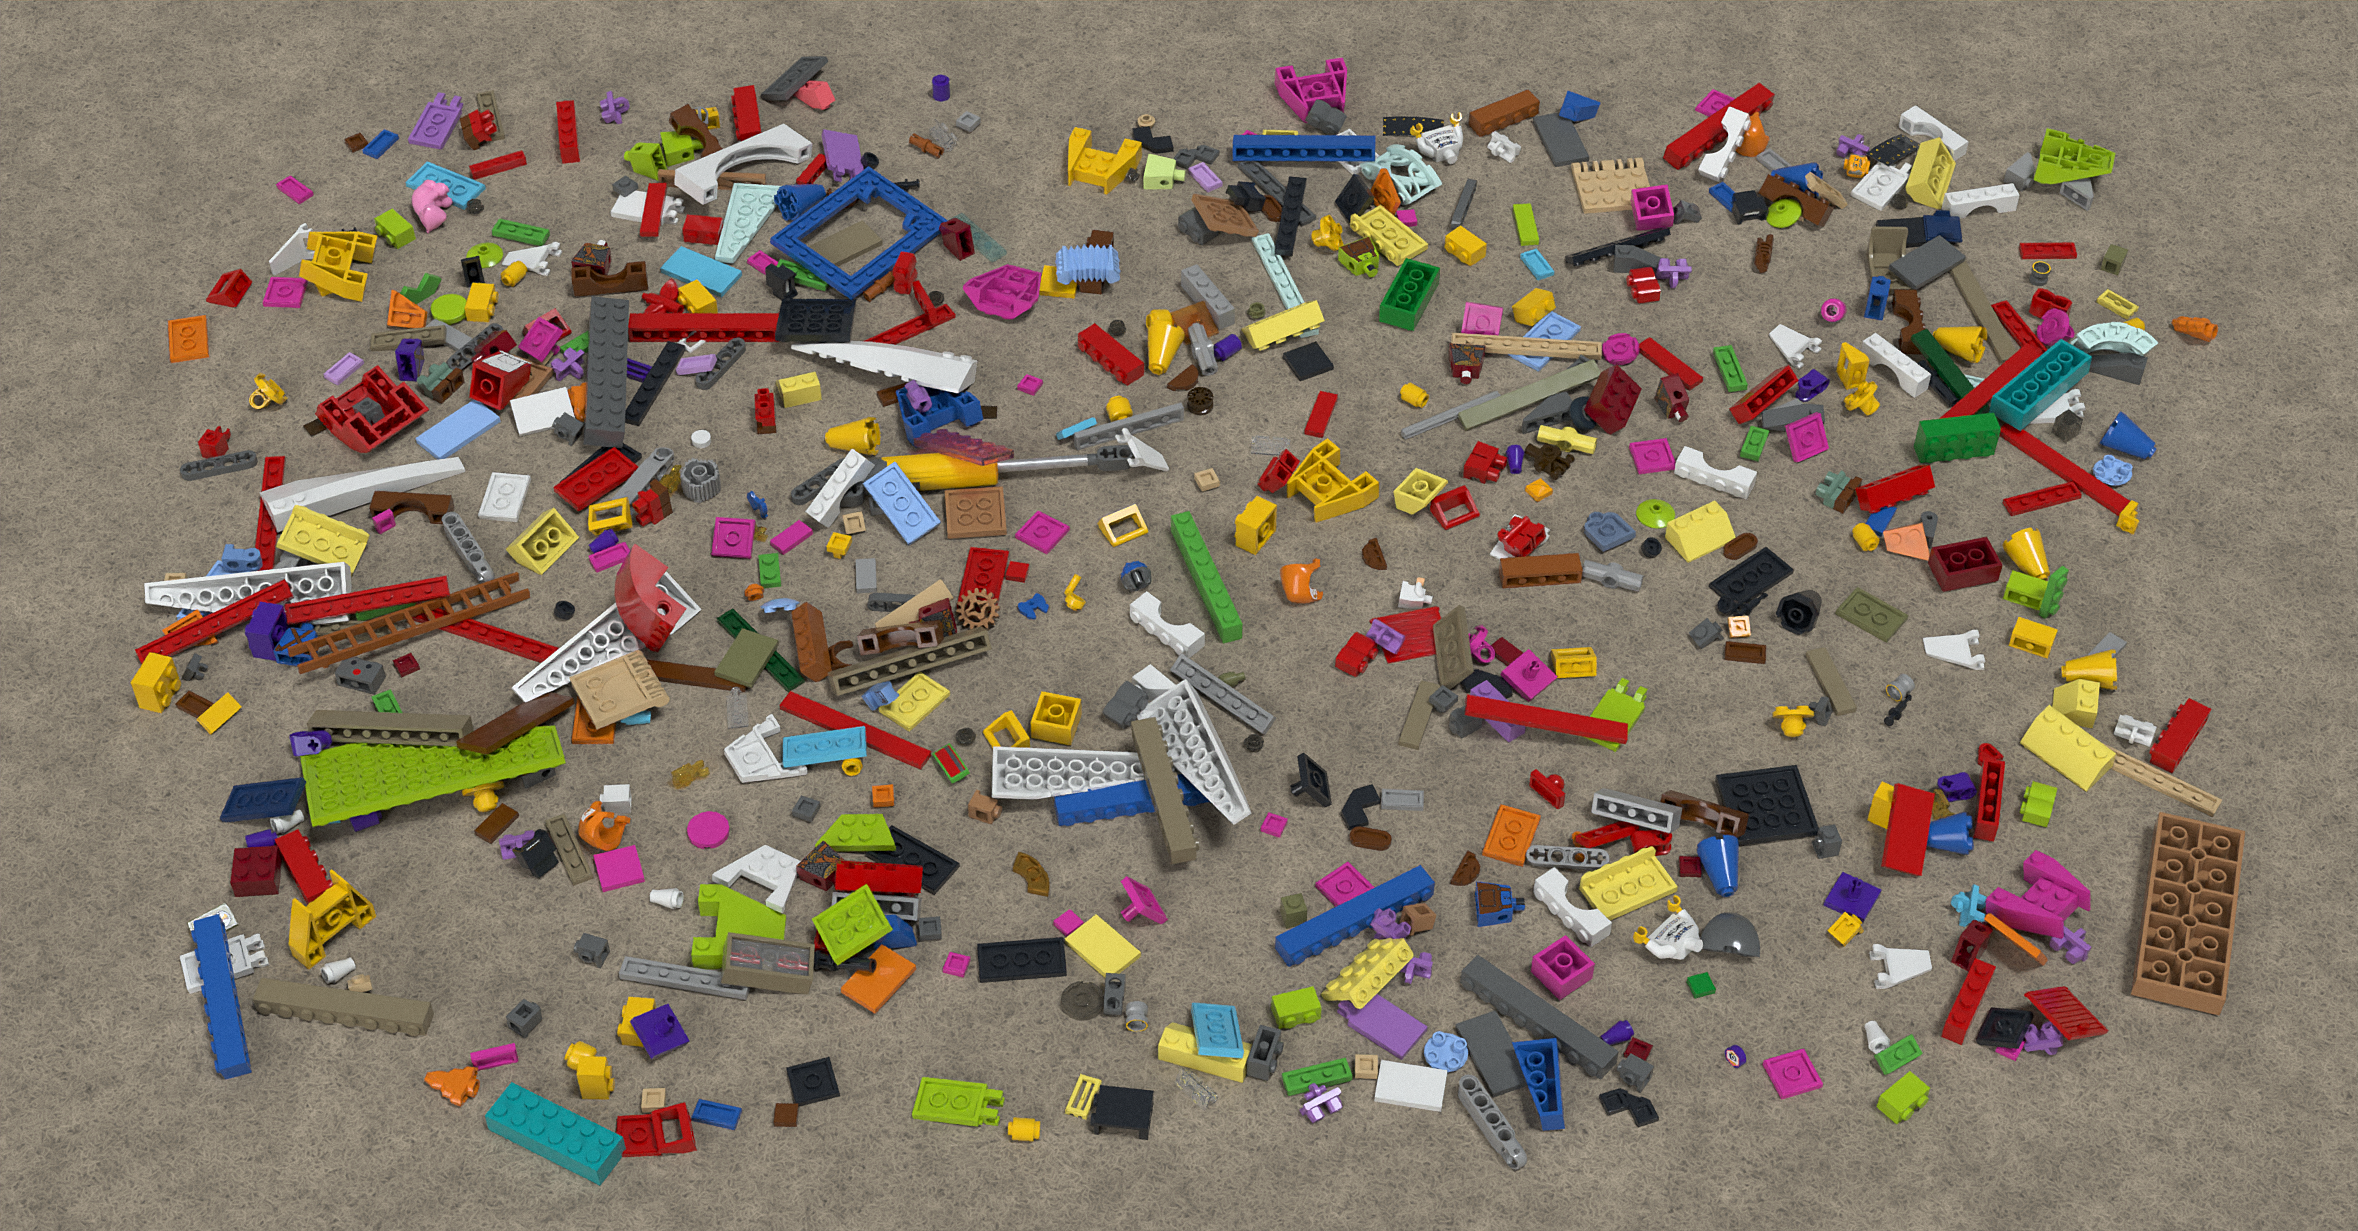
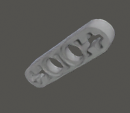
M1533 845L1526 852L1528 862L1531 865L1540 867L1597 870L1603 865L1610 863L1609 855L1603 849ZM1535 851H1538L1539 855L1546 856L1545 851H1548V862L1545 861V857H1538L1537 860H1534L1530 855H1534ZM1561 852L1564 857L1562 861L1554 862L1551 859L1552 854ZM1576 853L1584 855L1585 859L1582 863L1578 864L1573 861L1572 858ZM1588 854H1591L1592 859H1597L1599 855H1602L1606 861L1598 864L1597 860H1590L1591 864H1588Z

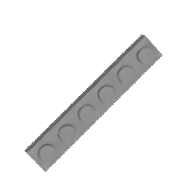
M1182 403L1075 432L1074 446L1076 450H1081L1116 440V435H1123V428H1127L1130 434L1134 435L1183 421L1184 407Z
M1182 653L1170 669L1264 735L1276 719L1272 714Z
M625 956L619 972V978L624 980L743 1000L747 999L751 988L721 983L722 972Z

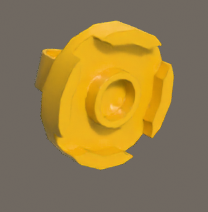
M261 372L254 378L258 388L249 398L250 405L255 409H263L272 400L282 405L288 399L286 396L283 397L285 392L272 379L267 381L264 378L266 375ZM257 395L263 397L264 402L261 406H257L254 402Z

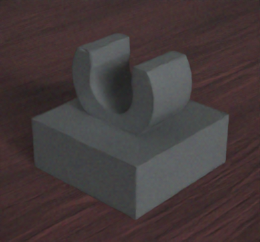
M194 653L181 677L182 679L189 681L192 676L197 680L203 679L204 674L200 673L199 670L206 672L208 666L204 663H199L202 656Z
M1443 685L1429 696V702L1440 713H1445L1458 701V695Z
M1821 696L1818 703L1810 702L1809 708L1814 711L1813 718L1817 719L1818 725L1826 726L1833 711L1829 697Z

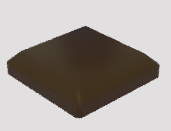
M981 406L983 419H997V406Z
M318 418L303 425L304 429L311 436L326 430L325 425Z

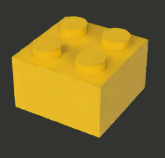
M1256 496L1252 502L1250 501L1247 504L1243 513L1238 514L1235 519L1236 532L1234 537L1236 538L1237 547L1254 555L1260 551L1276 531V504L1259 496Z
M151 652L130 682L139 708L162 713L165 707L170 705L172 696L181 686L172 657Z
M1041 691L1031 720V738L1072 745L1082 715L1081 699Z

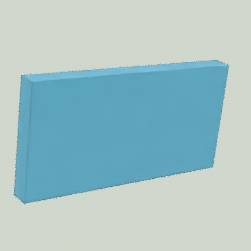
M428 161L405 182L407 187L414 190L427 179L433 180L435 183H444L449 188L447 195L452 199V205L463 210L486 189L485 184Z
M682 246L660 268L661 273L687 284L697 279L709 293L721 298L742 276L741 270Z
M865 726L783 738L784 768L867 756Z
M1193 1002L1191 1014L1198 1055L1243 1058L1244 1049L1235 1006Z

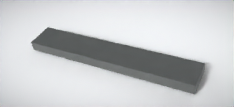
M1242 161L1238 163V168L1267 195L1273 196L1283 208L1287 188L1258 161ZM1304 204L1302 205L1299 221L1301 227L1316 220V215Z

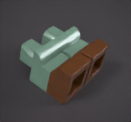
M445 362L440 366L432 364L428 370V377L421 375L417 378L418 386L424 390L425 396L440 404H443L465 383L462 370L459 368L453 370Z
M1842 470L1838 475L1829 471L1824 479V483L1827 485L1820 483L1815 495L1824 499V505L1844 514L1851 502L1856 498L1855 488L1862 485L1863 479L1857 476L1854 479L1846 477L1845 472Z

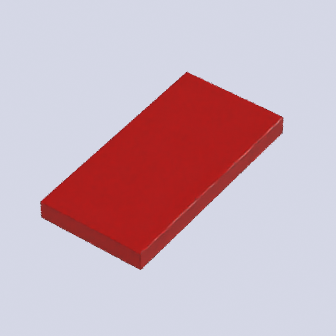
M613 447L553 487L554 492L579 512L629 479L638 469V466Z
M970 547L958 602H963L961 596L967 597L968 590L975 593V588H978L980 593L983 589H986L987 595L992 592L994 595L992 599L997 598L998 603L995 606H998L1009 559V551ZM977 598L980 601L986 600L984 598ZM971 602L967 604L966 610L969 608ZM979 607L975 608L976 612H981Z
M1900 783L1894 784L1881 867L1914 876H1922L1935 793Z

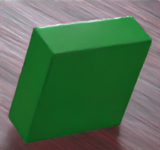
M1708 972L1687 977L1686 982L1695 999L1715 994L1716 988Z

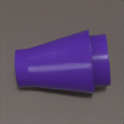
M1510 445L1505 452L1510 473L1520 474L1522 472L1524 450L1520 445Z
M610 528L609 530L605 529L588 546L594 554L615 546L619 540Z
M1619 1020L1604 1034L1600 1035V1039L1611 1046L1631 1040V1037L1634 1036V1031L1627 1020Z

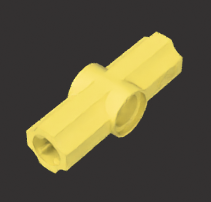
M1541 425L1537 436V441L1557 445L1564 452L1578 450L1594 454L1597 444V438L1578 434L1571 427H1564L1560 430Z

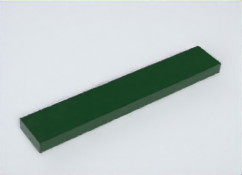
M1924 329L1911 336L1912 342L1959 401L1974 389L1973 385L1928 329ZM1986 404L1975 415L1989 413L1990 406Z
M733 608L717 617V622L734 639H736L742 628L758 633ZM775 650L764 669L789 693L805 683V678Z

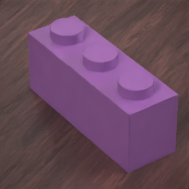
M1487 680L1472 688L1470 695L1509 702ZM1485 719L1508 742L1525 733V726Z

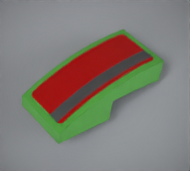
M950 743L932 753L952 784L970 774L968 768Z

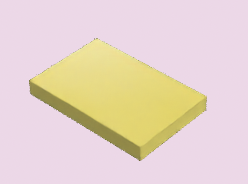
M919 671L897 691L899 697L888 705L880 706L879 712L910 732L950 696V691Z
M1097 914L1065 938V944L1105 978L1106 973L1120 974L1141 957V952Z

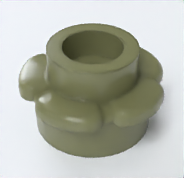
M1259 302L1252 303L1247 311L1248 315H1251L1254 319L1262 318L1266 314L1264 305Z

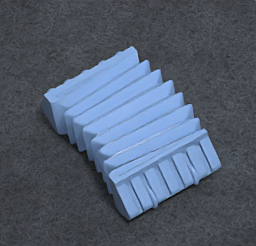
M1084 244L1081 249L1077 245L1075 250L1072 246H1070L1069 250L1066 246H1062L1056 253L1057 281L1067 285L1072 279L1076 283L1077 279L1081 282L1083 278L1086 282L1088 278L1093 281L1095 277L1097 282L1099 279L1103 282L1105 278L1108 283L1117 282L1120 280L1121 272L1119 269L1120 260L1118 252L1112 245H1109L1108 249L1103 245L1100 249L1098 244L1095 248L1092 244L1089 248Z

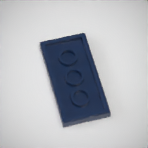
M300 777L234 785L221 813L220 820L226 823L293 815L306 780Z

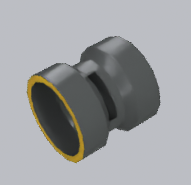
M2043 261L2035 262L2032 265V273L2029 277L2030 283L2035 286L2046 285L2051 270L2050 265Z

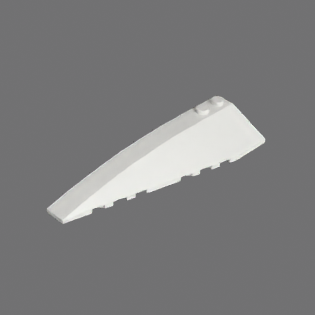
M809 341L806 343L796 342L791 345V349L808 354H816L818 352L819 356L823 358L836 357V361L840 363L851 362L850 365L875 373L884 371V374L889 377L902 376L901 380L909 382L914 379L917 380L916 383L918 385L959 393L975 382L977 360H972V357L967 355L958 357L954 356L952 352L939 353L908 346L864 341L844 343L837 341H828L826 343Z
M459 457L297 480L260 492V496L277 532L284 530L295 505L304 506L309 510L329 516L370 503L374 491L404 492L463 473L465 468Z
M1186 679L1148 703L1144 710L1136 714L1138 720L1156 717L1157 724L1162 726V740L1167 741V755L1172 757L1173 765L1233 825L1251 814L1239 780L1197 691Z
M993 746L992 798L1040 799L1145 780L1136 752ZM1173 765V768H1172L1173 773L1176 772L1177 775H1178V774H1182V773Z

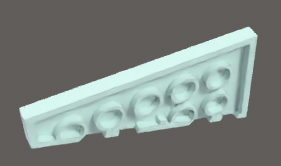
M734 183L715 255L716 261L734 263L777 207V204L774 202V195L777 194L781 186Z

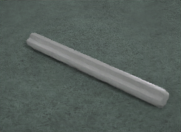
M1493 391L1401 429V436L1404 439H1408L1459 418L1457 416L1459 412L1501 395L1498 391Z

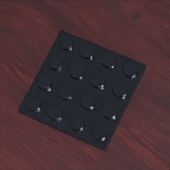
M782 299L775 331V341L784 343L790 341H800L802 343L809 341H818L820 343L837 341L839 343L851 342L857 306L856 299Z
M1797 765L1716 775L1715 782L1723 806L1749 814L1745 834L1737 837L1739 846L1817 836L1819 827Z

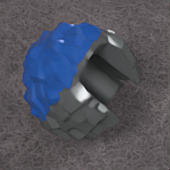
M1139 561L1126 563L1121 573L1122 584L1130 592L1145 588L1151 584V570Z

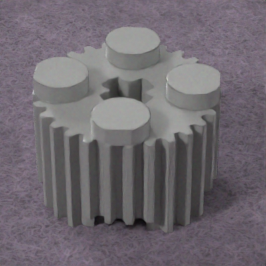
M694 458L685 462V467H683L680 473L683 493H685L687 498L701 503L705 499L709 500V498H713L712 496L720 493L721 482L716 462H713V460H708V462L706 460L702 461V459L698 461Z

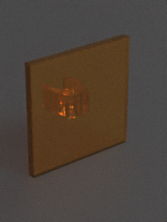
M1204 301L1171 312L1176 327L1178 325L1184 331L1185 337L1183 341L1185 345L1191 344L1187 331L1188 327L1194 323L1204 326L1207 337L1219 333Z

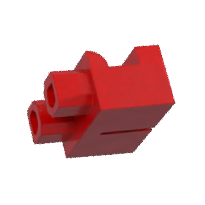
M1478 441L1464 464L1463 478H1478L1483 484L1487 480L1497 482L1501 470L1494 467L1504 470L1507 464V457L1499 455V448Z
M1288 449L1283 450L1279 457L1272 458L1258 480L1257 485L1263 491L1269 490L1271 493H1274L1286 485L1300 461Z
M1514 516L1509 523L1512 530L1508 531L1502 528L1497 533L1498 540L1504 544L1505 551L1514 557L1528 556L1533 552V548L1536 549L1546 539L1545 526L1539 522L1537 524L1532 523L1527 516L1523 519Z

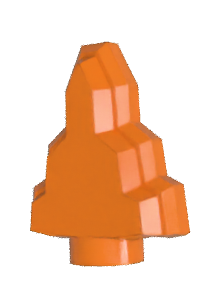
M2179 316L2171 322L2175 331L2207 342L2215 339L2218 333V325L2212 324L2207 318Z
M586 382L581 383L580 386H571L567 390L571 406L574 408V416L580 422L585 421Z
M466 1066L463 1069L454 1068L449 1072L441 1070L427 1072L424 1078L427 1084L434 1089L441 1090L444 1097L449 1098L452 1104L458 1106L464 1105L468 1097H476L480 1087V1081L476 1079L478 1067Z

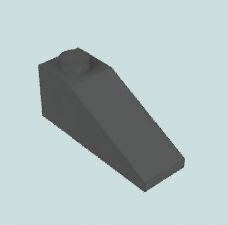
M1615 245L1613 273H1629L1630 269L1652 267L1655 274L1661 257L1633 245Z
M2133 353L2093 355L2089 372L2140 385L2148 357Z
M1562 392L1549 396L1523 419L1522 433L1526 434L1539 430L1541 425L1550 427L1572 420L1570 413L1572 399L1568 393Z
M1801 404L1762 411L1763 429L1786 431L1785 425L1815 412L1821 413L1824 424V406Z

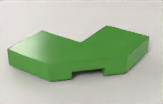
M425 273L417 289L404 286L400 294L418 304L435 293L442 279L439 276Z

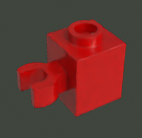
M218 426L215 431L210 429L205 431L198 441L203 458H212L226 454L229 449L227 439L231 437L229 428L223 433L221 426Z

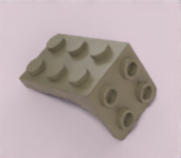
M1873 227L1870 232L1866 251L1871 281L1874 276H1884L1886 279H1890L1888 294H1893L1894 289L1911 290L1910 286L1888 269L1891 263L1906 255L1907 227Z

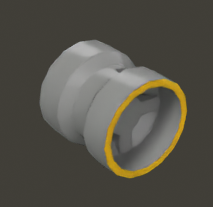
M1900 674L1895 681L1886 686L1888 696L1897 702L1901 701L1906 694L1915 689L1914 681L1906 674Z
M1133 1001L1127 1004L1126 1015L1128 1017L1126 1018V1028L1128 1030L1144 1031L1147 1029V1004L1140 1001Z

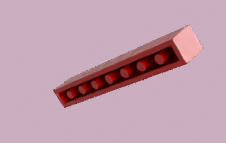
M1759 82L1667 145L1663 159L1677 170L1684 166H1689L1692 160L1695 158L1699 159L1705 151L1712 150L1715 144L1718 142L1722 143L1726 139L1728 132L1723 128L1721 122L1729 107L1748 113L1749 117L1755 112H1759L1760 116L1764 110L1768 111L1772 107L1775 94Z
M630 313L628 323L629 341L679 342L683 338H687L691 332L697 331L687 338L686 342H699L700 340L706 342H729L733 338H742L745 342H779L775 341L779 313Z

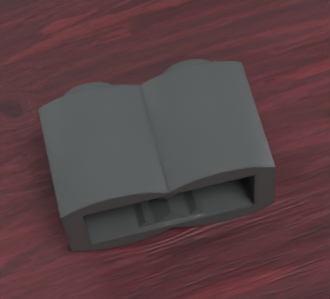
M1316 99L1305 121L1311 126L1321 129L1327 135H1337L1347 116L1342 111L1332 108L1326 102Z
M1196 207L1178 217L1180 231L1190 235L1191 239L1200 245L1218 236L1219 231L1215 232L1208 229Z
M1126 680L1120 686L1115 696L1107 703L1102 713L1105 718L1125 730L1128 726H1131V721L1136 720V714L1146 708L1149 697L1145 691Z

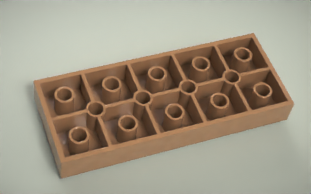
M2159 812L2153 830L2131 995L2220 1016L2226 1001L2245 831Z

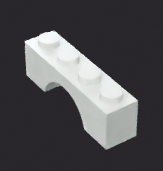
M1916 105L1901 114L1899 128L1911 136L1926 135L1934 139L1940 137L1954 161L1966 154L1968 146L1966 139Z
M1732 107L1728 108L1721 122L1723 128L1728 132L1726 145L1716 153L1706 154L1698 169L1700 175L1719 183L1722 178L1726 177L1728 173L1727 167L1730 162L1734 161L1735 151L1737 147L1741 146L1744 139L1743 135L1751 126L1749 114Z
M2013 183L1945 193L1941 209L1950 211L1951 216H1958L1960 219L1966 218L1972 210L1986 205L1995 207L1998 213L2016 211L2019 193Z
M1874 333L1862 342L1861 352L1868 356L1869 364L1873 367L1877 364H1884L1890 367L1897 375L1900 387L1915 398L1928 389L1931 374L1877 333Z
M1684 446L1676 460L1674 474L1682 478L1691 479L1699 484L1713 487L1716 490L1733 494L1736 497L1747 499L1755 485L1757 472L1742 466H1737L1731 470L1714 469L1704 461L1703 452Z
M851 449L805 512L829 528L840 513V502L846 491L855 483L864 481L875 465L854 449Z
M1147 591L1130 604L1131 619L1145 627L1148 633L1156 635L1163 644L1171 646L1178 655L1182 653L1190 658L1205 646V633L1191 623L1172 625L1165 622L1160 617L1161 601Z
M1555 867L1535 879L1533 892L1536 898L1548 905L1551 913L1557 914L1562 919L1564 925L1569 929L1571 928L1577 934L1581 942H1586L1592 947L1610 935L1612 922L1598 909L1582 910L1569 903L1565 896L1569 881Z

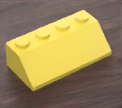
M1940 137L1920 143L1906 185V192L1912 197L1913 201L1936 209L1942 208L1944 195L1947 193L1956 165Z
M1313 300L1241 329L1252 348H1259V351L1269 348V343L1276 341V344L1286 341V337L1289 335L1296 337L1303 334V330L1306 328H1310V330L1316 329L1325 320L1317 300Z
M2050 705L2035 718L2020 741L2021 745L2086 792L2113 766L2116 756L2115 752Z
M1172 1022L1165 1027L1158 1044V1059L1243 1083L1247 1074V1059L1253 1044L1242 1042L1244 1049L1243 1058L1198 1055L1194 1028Z

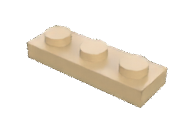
M1809 172L1805 176L1808 181L1807 186L1812 192H1818L1821 198H1827L1833 206L1837 205L1841 209L1848 205L1838 190L1815 174Z

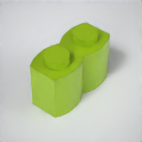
M2032 781L2031 787L2026 786L2023 798L2027 799V802L2023 801L2020 809V814H2023L2022 821L2047 828L2057 787Z

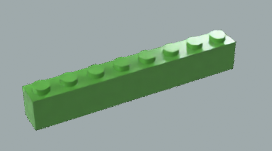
M1190 511L1171 515V532L1223 644L1242 639L1243 624Z

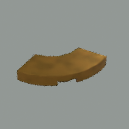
M1018 852L1013 865V872L1021 875L1026 880L1028 893L1048 897L1050 884L1047 872L1038 860L1028 854Z

